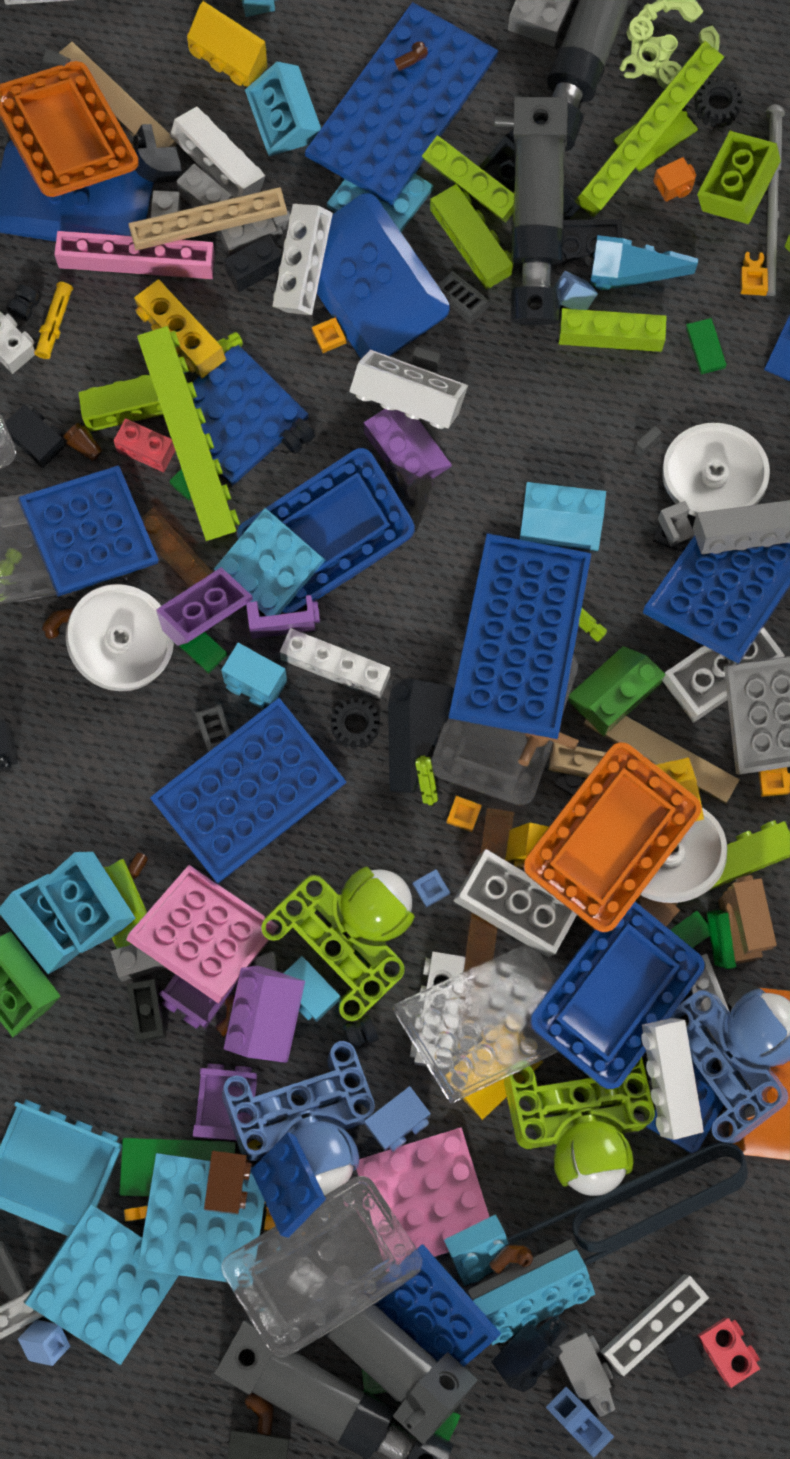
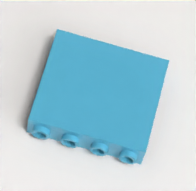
M26 1099L24 1104L16 1102L14 1106L17 1108L0 1145V1209L68 1236L89 1203L95 1207L98 1206L122 1149V1144L117 1143L119 1137L105 1131L102 1132L101 1136L92 1133L93 1126L78 1120L75 1125L65 1122L67 1116L51 1110L49 1115L40 1112L41 1105Z

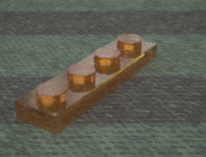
M152 508L141 517L154 549L189 588L213 573L155 508Z

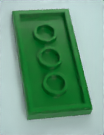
M123 1138L120 1196L149 1197L156 1153L211 1161L212 1151L236 1154V1142Z

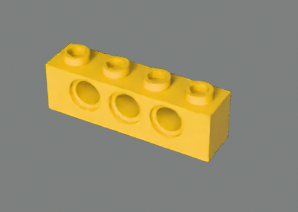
M159 279L134 297L138 307L135 309L136 313L142 321L146 322L148 320L152 324V330L168 326L170 332L182 329L176 332L180 346L175 347L177 355L184 356L189 372H196L203 378L226 360L221 345ZM192 346H198L195 349H190Z

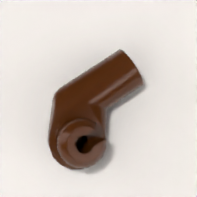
M415 42L411 47L412 51L394 59L399 71L427 57L428 48L425 47L423 42Z

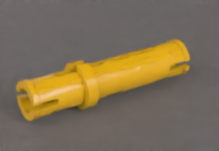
M65 282L57 283L45 323L41 325L39 330L41 335L34 354L43 359L51 357L55 340L59 339L61 333L59 328L71 292L73 291V287Z

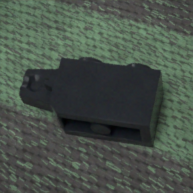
M557 1316L552 1317L540 1328L534 1325H525L491 1363L509 1388L525 1392L536 1384L537 1379L545 1370L551 1368L556 1363L557 1357L563 1352L559 1345L570 1329Z

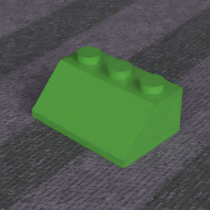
M623 646L570 693L566 699L604 737L661 685L666 674L646 655Z
M9 932L0 937V1022L10 1035L14 1037L47 1012L61 996L12 932Z

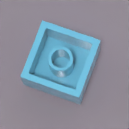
M237 643L221 670L224 683L227 684L226 688L230 692L238 696L241 693L250 697L249 701L262 709L264 706L268 707L277 700L287 683L285 668L240 643Z

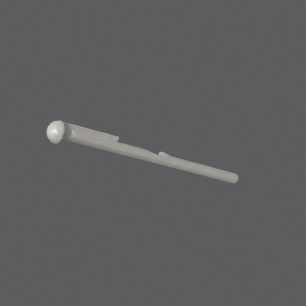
M774 104L766 109L765 116L770 118L769 141L777 143L781 159L782 117H784L785 111L780 105ZM781 162L768 185L766 250L768 292L766 296L776 295L777 221L779 218L778 177L779 170H781Z

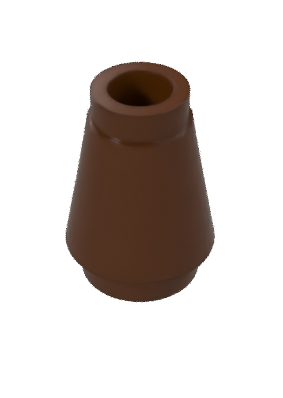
M79 422L72 426L64 435L67 445L86 458H89L92 462L103 452L85 425L82 426Z

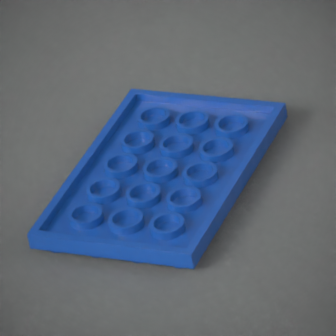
M694 535L645 605L643 614L739 664L790 587V543L774 544L769 547H752L745 550L723 551L718 554H701Z
M278 698L156 792L150 799L215 882L219 884L347 782L281 699Z

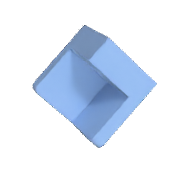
M564 271L554 288L561 290L560 304L570 309L587 310L598 294L588 281L567 271Z
M35 1320L18 1338L29 1361L53 1366L70 1348L62 1327L56 1323Z

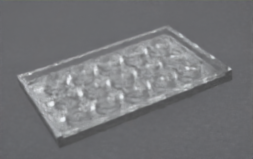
M526 944L394 1004L392 1008L450 1104L559 1052L540 1037L530 1024L532 1012L557 978L540 952Z

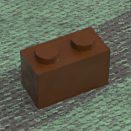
M212 1151L204 1211L239 1215V1209H245L247 1192L242 1191L243 1180H249L251 1163L246 1162L247 1155Z

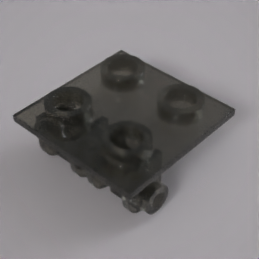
M390 461L385 476L412 518L415 532H417L419 523L422 521L423 511L427 506L426 502L429 500L428 496L431 487L434 485L432 482L433 478L425 474L421 478Z

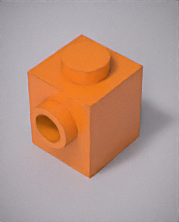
M684 157L657 169L654 183L665 202L677 196L679 198L687 196L693 189L696 173L692 165L687 164Z

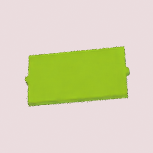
M681 110L635 167L639 172L698 130L687 117L686 111L683 112ZM635 125L613 140L617 147Z
M124 859L117 861L109 867H103L135 917L121 932L112 937L116 949L132 945L126 940L128 934L147 914Z

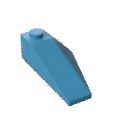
M597 235L590 285L600 290H609L610 288H620L695 274L698 258L672 251H666L661 254L654 250V246L645 245L644 248L632 246V241L628 239Z

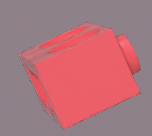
M126 418L114 439L117 452L161 472H165L175 452L171 438Z
M723 1318L698 1334L697 1337L726 1385L732 1388L760 1370L756 1363L760 1359L751 1345L746 1347L741 1339L744 1333L736 1320L731 1322L729 1318ZM720 1330H726L729 1334V1342L721 1347L716 1342V1334ZM737 1355H741L745 1360V1366L739 1372L734 1371L731 1366L732 1359Z

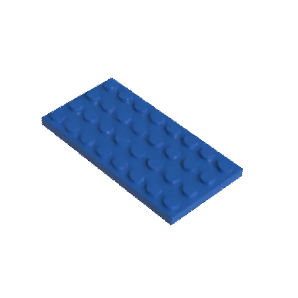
M412 2L305 150V156L393 206L423 163L422 155L437 135L439 137L442 136L497 57L498 50ZM415 42H423L425 47L428 48L427 57L399 71L394 59L412 51L411 47Z
M487 534L449 713L450 719L558 739L591 553Z

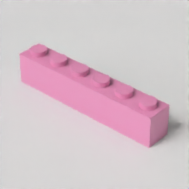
M57 231L55 258L58 267L63 269L213 279L215 251L213 242L178 240L135 251L132 236Z

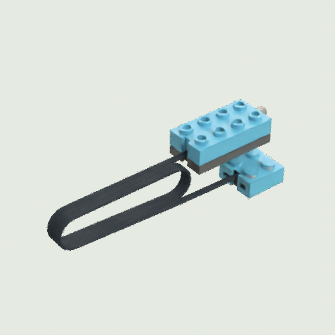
M717 1142L620 1185L606 1194L587 1200L509 1238L506 1237L495 1214L444 1239L464 1286L469 1283L478 1282L484 1276L494 1272L489 1263L505 1246L575 1213L577 1214L573 1219L572 1230L576 1242L584 1250L598 1252L582 1260L573 1241L570 1239L534 1257L532 1263L527 1267L518 1265L469 1289L468 1293L472 1301L501 1333L492 1342V1345L508 1341L525 1325L536 1326L539 1322L549 1317L560 1315L565 1309L575 1304L586 1302L591 1296L595 1295L586 1265L737 1191L747 1180L748 1168L743 1151L737 1145ZM721 1157H731L738 1160L741 1164L738 1172L733 1176L604 1240L590 1242L582 1239L578 1234L581 1223L588 1217Z

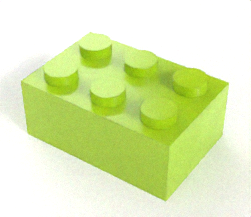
M729 131L697 194L702 211L749 224L781 162L777 143Z

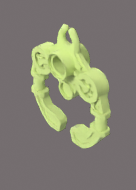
M657 0L651 5L649 3L644 5L643 10L627 27L626 33L631 41V54L622 61L619 69L620 71H625L627 64L632 63L635 71L633 73L625 72V78H637L644 74L655 78L662 88L665 89L682 68L677 62L669 61L670 56L677 48L678 41L673 35L653 37L654 27L652 21L657 18L656 13L663 9L666 13L670 10H678L685 20L691 23L695 22L703 13V10L695 0ZM713 26L703 28L699 33V43L702 44L706 40L718 51L720 43L719 34ZM642 54L649 55L652 61H646Z

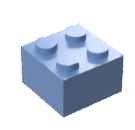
M409 1086L366 1119L364 1123L384 1151L390 1148L394 1152L406 1142L404 1136L411 1131L416 1135L429 1125L427 1119L431 1113Z

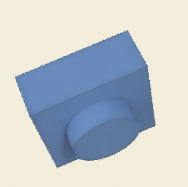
M437 870L412 883L426 908L450 895V891Z

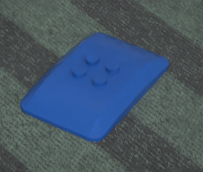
M11 140L5 147L0 169V233L56 241L57 231L131 236L128 223L147 218L154 182L142 178L133 170L132 172L59 196H46L38 188Z
M370 193L359 195L332 214L317 295L332 317H336L342 332L361 359L370 349L387 356H392L445 319L450 311L447 298L374 195Z
M358 448L266 507L268 511L325 559L324 563L282 612L287 614L295 613L306 607V595H311L312 602L316 601L395 550L413 536L415 525L412 518L369 450ZM262 511L239 526L237 530L238 540Z
M634 902L613 930L599 932L594 929L532 1012L530 1016L531 1027L540 1037L605 1089L617 1088L624 1082L646 1051L642 1043V1025L669 1019L702 975L705 966L704 960L687 943L637 902Z

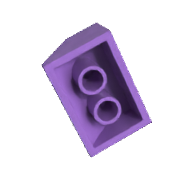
M384 409L364 422V434L408 495L452 467L419 419H411L405 415V412L396 409Z
M221 567L156 609L162 631L178 646L188 643L246 605L247 602L252 601L253 597Z
M258 965L242 967L224 1049L249 1058L288 1062L305 980Z

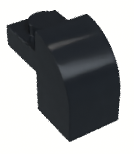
M142 124L133 138L134 148L139 161L135 171L142 178L150 182H174L182 171L177 148H157L152 125Z

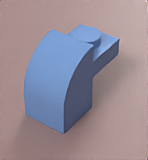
M567 1387L546 1407L593 1458L614 1438L607 1428Z

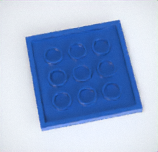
M239 345L232 347L224 354L226 360L205 377L201 378L199 376L193 382L197 395L196 398H193L196 409L200 407L202 409L206 423L201 424L204 435L210 433L214 449L210 450L212 459L219 460L223 472L221 475L232 486L281 443L283 437L279 438L278 435L285 429L289 430L296 418L299 417L304 421L309 418L308 413Z
M120 466L26 494L18 499L57 597L158 564L159 559Z
M423 1244L366 1295L436 1361H439L448 1352L464 1367L501 1335L500 1331Z

